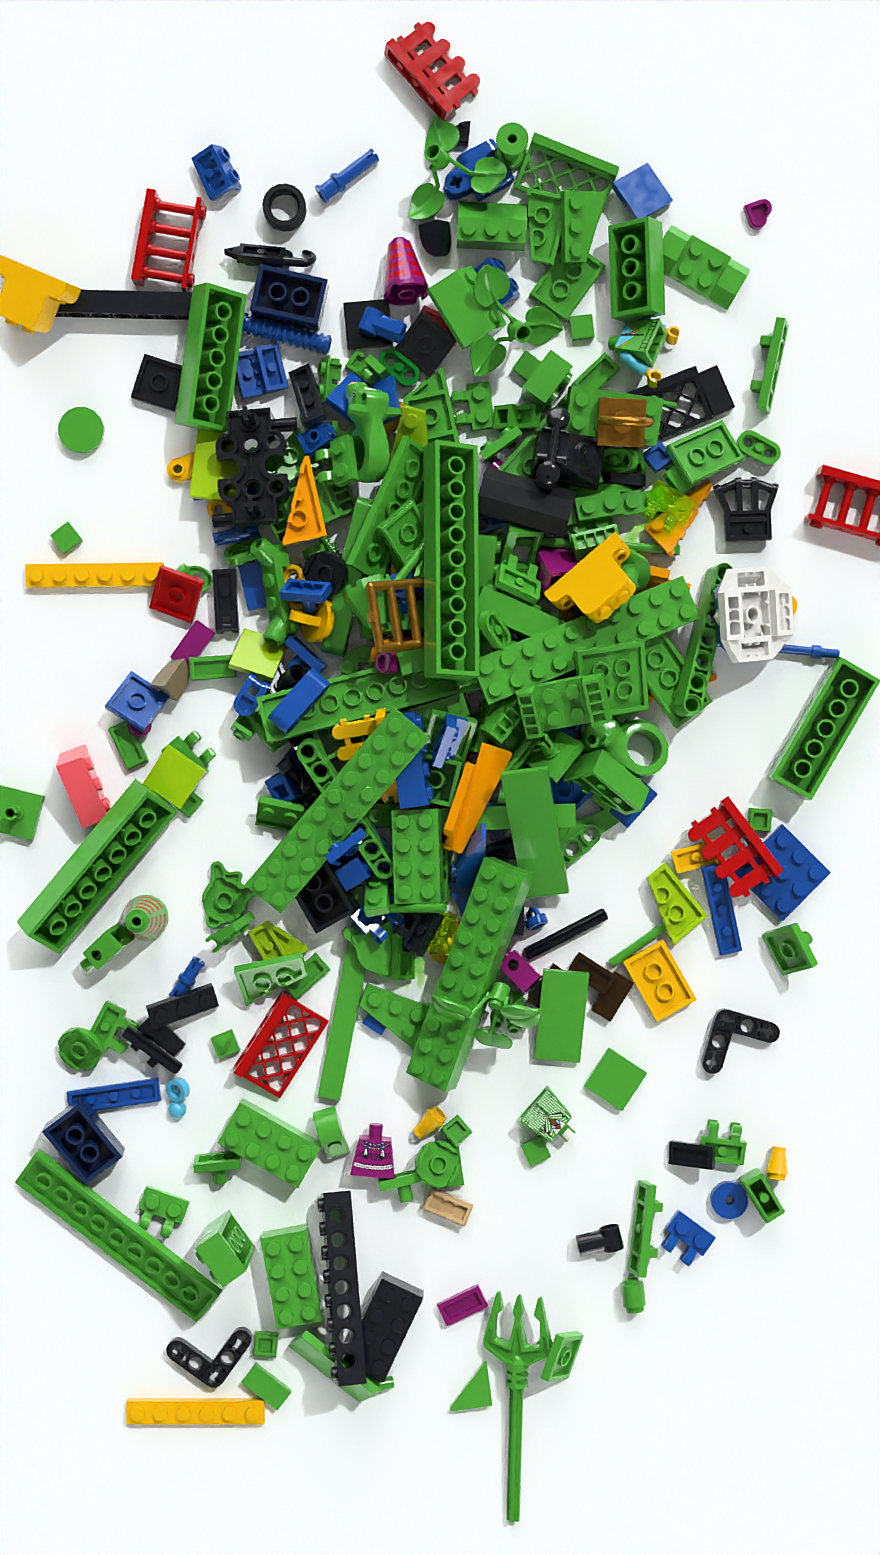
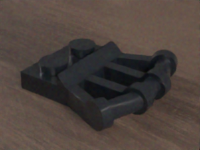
M736 477L734 480L721 486L719 484L713 486L714 494L724 512L725 542L772 540L771 508L779 484H770L759 480L757 477L742 480L741 477ZM742 489L751 490L752 510H743ZM758 489L769 493L764 510H759ZM732 490H735L736 511H731L724 495Z

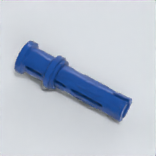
M370 148L369 151L338 174L336 172L330 174L328 180L314 187L318 196L325 204L329 203V199L339 191H345L348 183L380 161L376 153L373 154L374 150Z

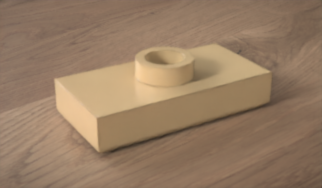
M431 1187L422 1209L465 1227L474 1204Z

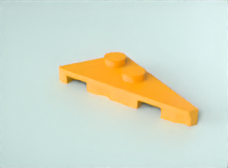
M305 456L301 464L286 532L282 541L283 546L327 537L309 456Z
M709 480L644 526L645 532L670 558L675 553L674 548L679 539L683 540L686 530L692 525L698 515V507L703 500L706 501L712 489V484Z

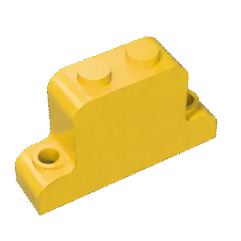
M0 255V275H2L1 278L5 279L0 293V316L4 317V322L17 328L19 324L22 325L21 330L33 335L36 331L47 333L52 327L60 303L64 305L65 303H74L78 299L81 288Z
M616 532L612 533L546 590L544 595L561 611L568 610L576 604L592 622H602L604 619L609 618L612 612L626 603L635 593V584L621 568L622 563L630 555V548Z

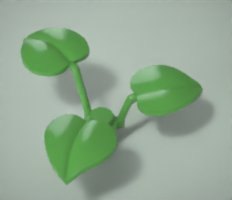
M434 116L428 129L424 156L431 163L429 169L432 171L435 186L431 183H424L417 187L411 197L407 216L413 220H426L438 214L442 209L446 196L439 190L440 183L436 169H445L451 163L470 176H473L471 187L475 192L487 194L495 190L504 180L507 174L506 166L496 158L485 157L478 160L475 164V171H471L452 159L447 152L452 151L457 146L460 137L459 130L452 123Z
M488 264L484 265L476 275L473 286L475 299L484 307L494 302L510 320V323L507 326L508 337H499L495 340L490 335H483L473 342L470 349V362L475 376L486 375L502 364L507 351L500 342H513L515 339L520 343L528 342L532 345H541L564 330L557 316L543 306L530 308L525 315L526 322L514 318L498 301V299H503L509 292V277L503 270Z
M494 982L491 991H486L485 996L472 1011L463 1005L432 994V1001L436 1011L441 1016L455 1021H464L465 1018H472L481 1006L488 1001V1006L494 1009L490 1031L478 1028L475 1031V1039L479 1043L490 1047L510 1049L513 1045L511 1038L507 1035L494 1032L499 1010L512 1024L524 1028L535 1027L541 1017V1008L530 1009L508 1005V996L511 988L502 982Z

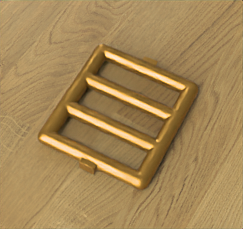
M424 578L374 581L366 584L370 612L367 613V620L372 625L376 652L385 653L424 649V639L421 637L414 588L424 589ZM397 589H405L412 640L403 641L395 592ZM386 590L393 642L384 643L376 591Z

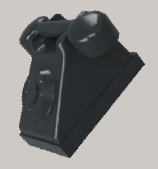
M560 406L551 408L546 416L548 426H544L541 431H537L529 478L536 479L537 484L544 489H551L557 483L571 486L575 484L577 487L598 490L605 446H598L595 440L565 430L570 421L569 412Z

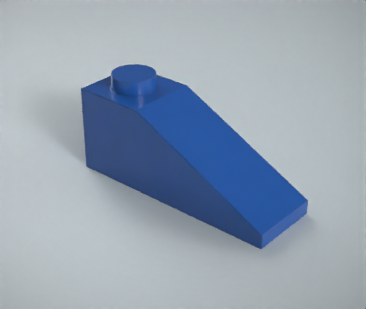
M482 823L469 839L463 853L457 855V865H452L451 879H456V888L473 889L483 858L485 857L486 823Z

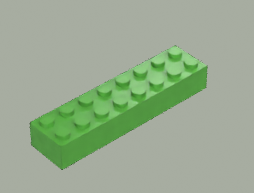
M135 778L17 920L18 925L25 934L60 954L176 815V809L165 798Z

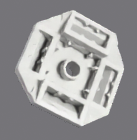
M767 566L726 570L723 580L713 591L716 643L729 655L732 663L773 659L782 649L785 642H788L794 635L792 588L785 582H782Z

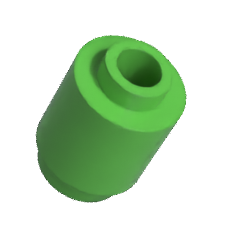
M638 1277L625 1278V1282L621 1283L623 1307L626 1308L627 1313H641L646 1305L644 1282L639 1280Z

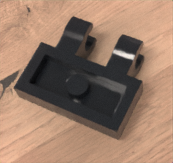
M408 913L416 918L411 929L397 924L394 930L396 934L405 939L402 946L417 956L423 957L445 917L440 913Z
M149 1017L137 1028L145 1037L173 1057L186 1045L168 1025L153 1029ZM133 1044L130 1045V1047L135 1052L139 1050V1048H137ZM151 1057L146 1062L152 1069L158 1064Z

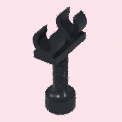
M287 755L279 761L275 768L281 774L287 773L301 787L300 774L293 767L295 762ZM314 786L313 793H303L298 801L303 803L305 808L308 809L312 805L310 799L314 802L321 792L317 786Z

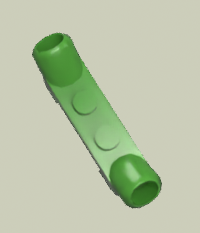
M259 538L250 546V554L261 563L262 581L266 593V606L270 619L263 633V639L272 646L283 645L287 636L295 635L299 630V622L289 619L288 600H281L279 594L285 584L283 567L290 566L289 555L283 544L273 545L266 538Z

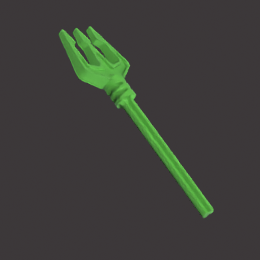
M498 1291L494 1298L483 1338V1345L502 1363H505L508 1370L506 1372L508 1379L505 1381L506 1387L510 1389L506 1520L514 1523L515 1521H520L523 1392L528 1387V1380L526 1378L529 1375L526 1370L530 1365L549 1355L552 1339L543 1298L540 1296L537 1299L534 1311L535 1318L540 1322V1344L530 1345L527 1342L522 1317L525 1308L521 1294H518L512 1311L515 1320L510 1341L499 1338L497 1336L498 1313L504 1309L501 1291Z

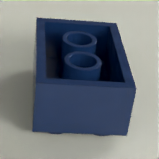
M260 264L250 306L251 314L255 315V317L261 316L262 319L268 318L271 321L275 320L276 322L320 331L329 291L328 279Z
M83 1096L48 1121L42 1130V1133L85 1185L121 1159L125 1151L124 1146Z

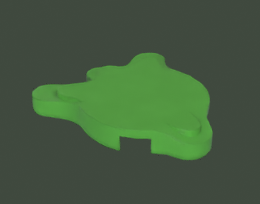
M215 861L211 864V881L202 895L206 924L213 929L241 917L247 909L249 900L257 895L241 883L243 874L240 871H227L220 861Z
M385 918L379 923L380 927L389 935L380 945L376 943L370 932L364 936L357 929L349 926L345 927L342 930V936L354 946L355 956L360 965L369 971L377 973L381 978L386 979L392 975V934L396 933L388 919Z

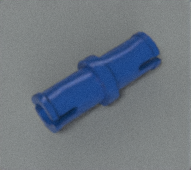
M258 525L247 526V533H238L234 526H232V529L213 532L212 536L215 547L233 542L239 544L242 540L260 537Z
M192 957L184 972H180L178 975L179 980L168 994L170 997L186 992L190 986H194L197 975L205 966L203 960L199 962L200 958Z

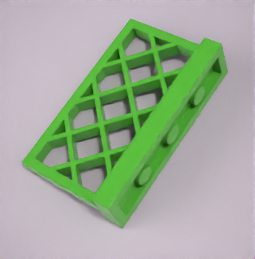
M534 132L514 188L527 193L526 187L520 185L523 176L533 172L537 184L529 188L536 189L539 187V190L543 191L541 186L554 181L558 191L556 194H561L556 179L569 174L573 186L565 190L575 189V191H578V187L590 182L592 190L596 192L592 181L604 178L609 181L606 190L601 191L606 192L599 216L600 219L612 189L611 184L616 180L620 167ZM533 150L542 153L546 162L533 167L530 160ZM547 156H550V157H552L553 159H551V160L548 161ZM558 160L564 162L567 171L555 176L550 164ZM529 163L531 169L526 171L527 165ZM568 164L574 166V168L569 169ZM548 166L552 178L540 183L535 171ZM578 169L584 170L588 180L576 184L571 172ZM589 173L594 174L596 176L591 178Z

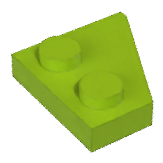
M269 920L248 931L263 960L300 952L304 953L309 950L306 944Z

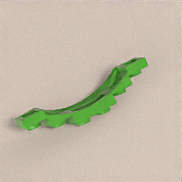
M599 484L598 490L588 488L574 490L576 491V496L567 526L612 517L647 516L663 513L666 509L662 490L660 488L641 492V489L638 490L621 484Z

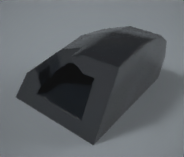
M437 219L419 224L420 240L425 251L434 257L447 256L452 245L450 222Z

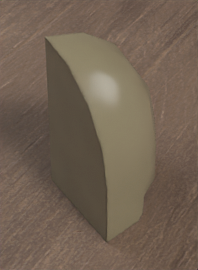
M177 659L167 664L159 671L150 685L157 692L162 689L168 693L169 699L178 701L189 683L190 673L185 659Z

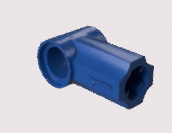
M366 307L357 329L368 336H380L400 344L406 334L407 325L385 316L383 312L375 308Z

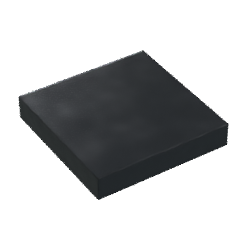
M379 299L343 303L348 350L393 346V341L380 336L371 337L357 329L366 307L375 308L383 312L385 316L390 317L389 299L387 301Z
M420 312L407 330L403 341L397 344L394 349L414 363L427 376L431 377L457 341L454 336L423 312Z
M144 353L131 398L176 412L182 365Z

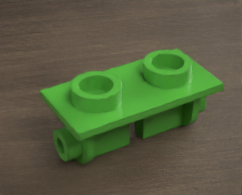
M330 355L321 359L317 366V374L319 375V384L317 386L323 403H325L327 396L338 386L337 384H332V380L340 381L342 364L340 359L331 358Z

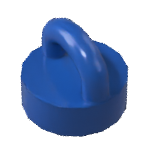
M531 907L527 911V920L524 923L527 930L533 931L545 926L548 923V919L545 913L540 914L538 908Z

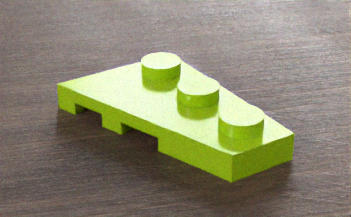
M403 405L390 463L403 435L412 438L422 447L428 445L427 414L425 410Z
M662 863L646 877L671 945H675L707 918L708 915L666 863Z

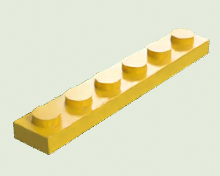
M164 563L25 564L26 588L155 586L159 568Z
M128 1398L126 1401V1424H265V1401L261 1398Z

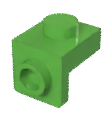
M242 715L237 717L230 728L233 731V736L241 741L247 740L249 742L255 734V730L245 719V716Z

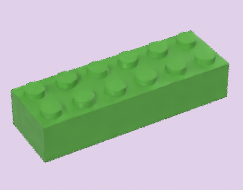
M208 282L193 286L175 424L197 430L227 432L226 411H231L247 294Z
M842 657L834 659L768 773L767 778L805 800H812L879 685L880 679Z

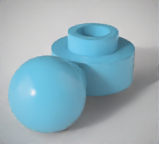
M176 1077L167 1083L166 1093L173 1101L168 1107V1113L171 1117L179 1119L186 1113V1105L182 1100L189 1096L190 1087L186 1080Z

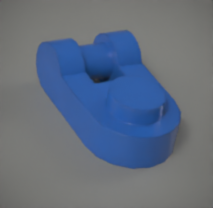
M252 673L249 674L233 703L235 711L242 716H249L258 707L256 697L265 695L270 687L269 683L256 679L257 676ZM250 687L258 690L256 696L248 693Z

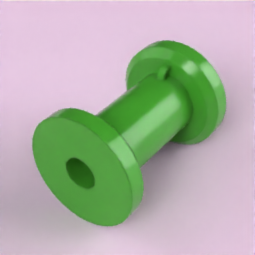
M515 122L506 123L498 130L496 135L497 150L494 156L506 166L507 170L513 171L522 166L529 141L527 130L521 124Z

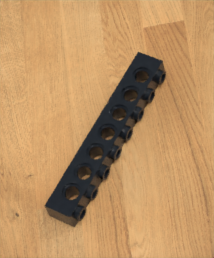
M351 1190L321 1193V1198H317L318 1212H322L323 1222H319L320 1236H324L325 1244L321 1246L322 1260H326V1270H323L324 1284H328V1294H325V1306L330 1308V1318H327L328 1333L332 1332V1342H329V1355L334 1358V1367L330 1369L332 1382L335 1381L338 1387L367 1384ZM333 1209L339 1210L341 1214L340 1220L336 1223L332 1222L329 1217ZM336 1232L340 1233L343 1237L342 1244L339 1246L333 1245L331 1241L332 1235ZM338 1256L342 1257L345 1261V1265L341 1270H336L333 1265L334 1259ZM340 1280H343L347 1285V1289L343 1294H338L335 1290V1285ZM345 1304L349 1310L348 1315L345 1318H340L337 1314V1309ZM343 1329H348L351 1334L350 1339L342 1343L339 1339V1334ZM346 1353H350L353 1358L351 1365L348 1367H344L341 1363V1358Z

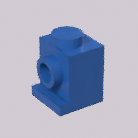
M320 422L313 425L303 434L299 433L296 436L305 454L315 458L317 450L330 448L329 442L336 439V431L331 424Z
M278 772L264 781L274 799L295 803L298 801L297 797L302 793L295 780L287 773L281 774Z

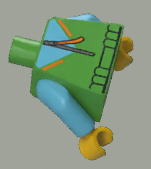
M645 318L640 321L626 323L619 336H611L609 338L608 347L610 350H616L623 364L640 376L645 375L649 387L656 388L658 383L653 378L661 381V372L656 369L650 371L648 368H653L664 341L670 345L677 344L680 331L676 326H671L669 329L666 328V325L662 324L660 318Z

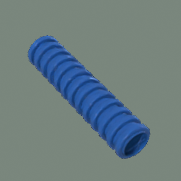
M244 313L242 333L247 332V335L252 333L254 337L259 335L261 339L267 337L269 341L274 339L276 343L281 341L284 345L288 343L289 346L295 345L296 348L302 347L303 350L308 348L310 352L315 350L317 354L322 352L325 356L330 351L331 335L326 337L324 333L319 335L317 331L311 333L309 329L304 331L302 327L297 329L294 325L290 327L289 324L283 325L282 322L276 323L275 320L270 322L268 318L263 320L261 316L255 318L253 314L248 316V313Z

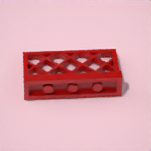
M281 991L234 1064L233 1073L241 1078H246L269 1093L281 1098L329 1020L293 999L286 992ZM293 1004L300 1009L302 1017L288 1020L287 1011ZM316 1018L321 1021L317 1030L308 1032L305 1020ZM303 1021L305 1033L292 1035L289 1024ZM287 1025L289 1036L276 1039L274 1033L276 1028ZM306 1036L308 1042L306 1048L295 1051L293 1039ZM290 1040L293 1052L279 1055L277 1043ZM275 1044L277 1056L264 1059L262 1054L264 1047ZM294 1056V1067L283 1070L281 1059ZM278 1060L281 1071L267 1074L265 1063ZM262 1064L265 1075L254 1077L248 1073L252 1066ZM282 1075L283 1084L280 1089L276 1090L271 1087L268 1078Z

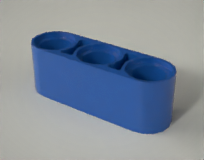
M314 668L310 669L268 716V719L287 734L326 692L331 683Z

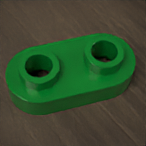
M388 348L381 352L379 362L399 384L404 387H413L418 383L420 372L414 363L395 349ZM391 358L395 361V363L393 365H388L386 363L387 359ZM409 372L413 377L405 379L404 375Z

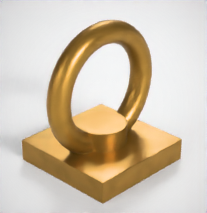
M599 397L596 445L644 447L645 428H650L654 425V420L646 417L647 399Z

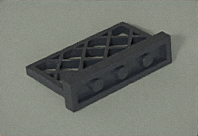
M696 366L662 378L661 381L657 380L656 388L644 385L627 392V394L641 396L659 395V398H662L664 393L669 391L677 395L675 403H678L680 397L691 401L687 413L675 408L665 407L670 412L665 422L660 421V424L664 426L658 435V440L713 418L698 378L699 373ZM690 382H694L697 390L693 398L682 394L685 385ZM680 387L679 392L673 390L675 388ZM694 404L702 406L706 416L699 419L690 416ZM673 412L685 417L679 427L668 424ZM688 418L693 420L692 422L686 424ZM666 427L671 428V430L665 432Z

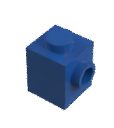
M362 855L334 872L346 892L374 875Z

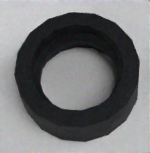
M287 183L277 184L271 187L264 195L262 202L263 213L268 224L274 229L282 232L292 231L298 228L305 220L307 213L305 198L302 192L295 186ZM280 195L292 196L298 203L297 214L290 220L282 221L277 219L271 211L272 202L276 197Z

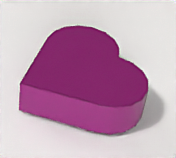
M760 199L743 206L748 224L752 229L760 230L765 226L767 217L772 212V204L767 199Z

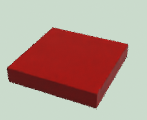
M161 565L149 608L192 624L196 616L205 581Z

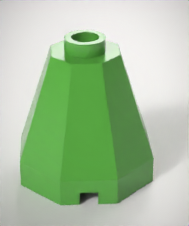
M376 574L356 581V587L352 588L349 584L342 590L345 602L368 631H372V625L367 620V613L370 612L366 584L374 581L391 580L389 574L384 576ZM386 590L376 591L382 632L389 629L388 625H391Z

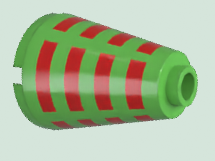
M145 894L134 897L126 904L123 910L122 921L126 931L132 937L144 941L152 940L165 931L169 921L167 907L159 898Z

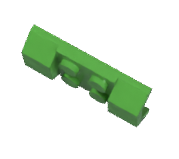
M672 224L663 237L664 275L728 310L747 278L750 269L731 259V256L694 235L687 234Z

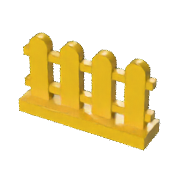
M386 708L376 710L374 718H370V714L364 715L363 720L347 722L346 718L340 719V724H336L332 729V735L335 739H344L345 745L340 746L337 751V756L340 760H350L364 743L352 744L351 737L368 735L369 737L387 716ZM396 779L380 797L383 802L389 801V796H393L394 803H399Z

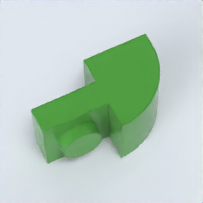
M505 404L494 406L493 429L503 431L507 427L513 429L518 426L521 432H528L529 429L540 428L541 405L539 404L518 406Z
M335 1106L313 1112L318 1138L321 1146L324 1148L327 1159L350 1153Z

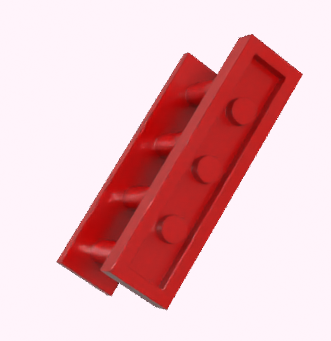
M146 189L131 280L134 285L144 287V281L152 278L180 283L183 292H189V289L193 288L195 274H192L201 220L206 219L207 207L204 206L201 197H197L194 207L162 201L156 189ZM162 210L193 216L192 227L187 229L158 224L155 221L156 213ZM160 233L189 238L188 250L185 252L154 246L151 243L152 235ZM159 256L185 261L183 274L150 269L147 266L148 258Z
M824 464L820 466L816 477L822 479L823 485L815 513H808L804 516L803 521L809 522V526L822 529V527H827L875 541V545L880 546V533L867 530L876 497L880 495V480ZM835 483L844 485L845 491L837 519L825 518L823 515L831 487ZM857 489L866 491L865 494L867 495L858 527L845 523L853 493Z

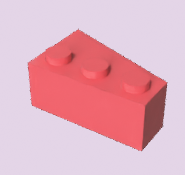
M86 744L60 753L56 764L57 771L82 828L99 823L111 808L109 799L104 797L102 782L97 777L93 761Z

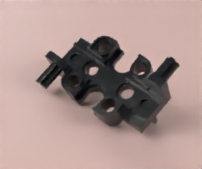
M243 406L242 410L226 411L227 434L221 435L216 441V458L220 462L229 460L237 462L239 472L233 478L218 479L219 496L226 506L232 508V512L212 514L213 528L234 526L238 533H247V526L279 523L278 504L285 503L289 499L291 486L287 473H269L266 470V462L273 456H289L288 445L281 432L298 431L297 417L275 419L270 407L248 409L247 406ZM250 439L256 440V448L254 450H247L245 448L246 441ZM273 441L280 442L277 448H270V444ZM234 445L231 452H224L226 446ZM252 484H257L260 486L259 493L254 496L248 494V487ZM278 485L283 486V490L280 493L272 492L274 487ZM232 489L237 490L235 496L231 498L226 497L228 491Z

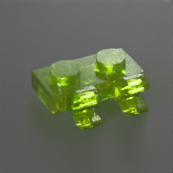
M658 479L646 496L645 501L649 504L644 510L643 518L651 522L659 509L669 515L662 529L671 533L678 521L686 523L698 502Z
M440 913L445 917L430 943L429 954L436 955L441 945V955H449L451 946L448 938H452L456 930L457 915Z

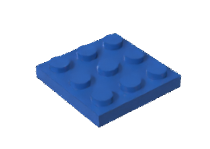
M780 824L763 843L784 871L775 879L770 875L768 877L770 882L766 885L760 882L750 890L781 921H784L831 872L783 824ZM757 857L754 858L758 865L762 864ZM747 863L735 871V873L741 879L751 872L753 868Z

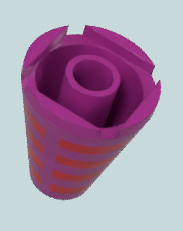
M396 237L388 244L383 295L385 301L389 299V304L397 306L412 305L416 303L417 298L421 297L422 301L428 296L426 290L429 288V285L411 242L404 237Z

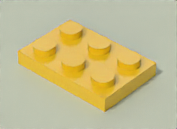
M663 939L622 961L656 1022L697 1000Z

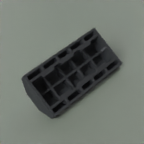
M486 467L478 494V514L564 538L576 491L558 486L544 489L537 484L536 480Z

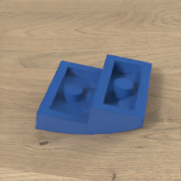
M278 343L256 346L255 349L239 352L236 380L241 400L289 388Z

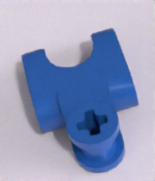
M489 139L463 152L456 158V161L469 170L475 171V164L478 160L494 156L497 150L495 140ZM457 168L446 175L443 191L445 196L452 201L460 200L471 193H474L477 201H482L511 186L515 178L512 172L507 170L506 177L495 190L487 194H479L471 187L473 176Z

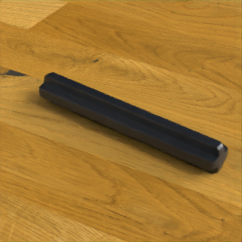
M601 908L524 948V952L528 959H532L608 920V915Z

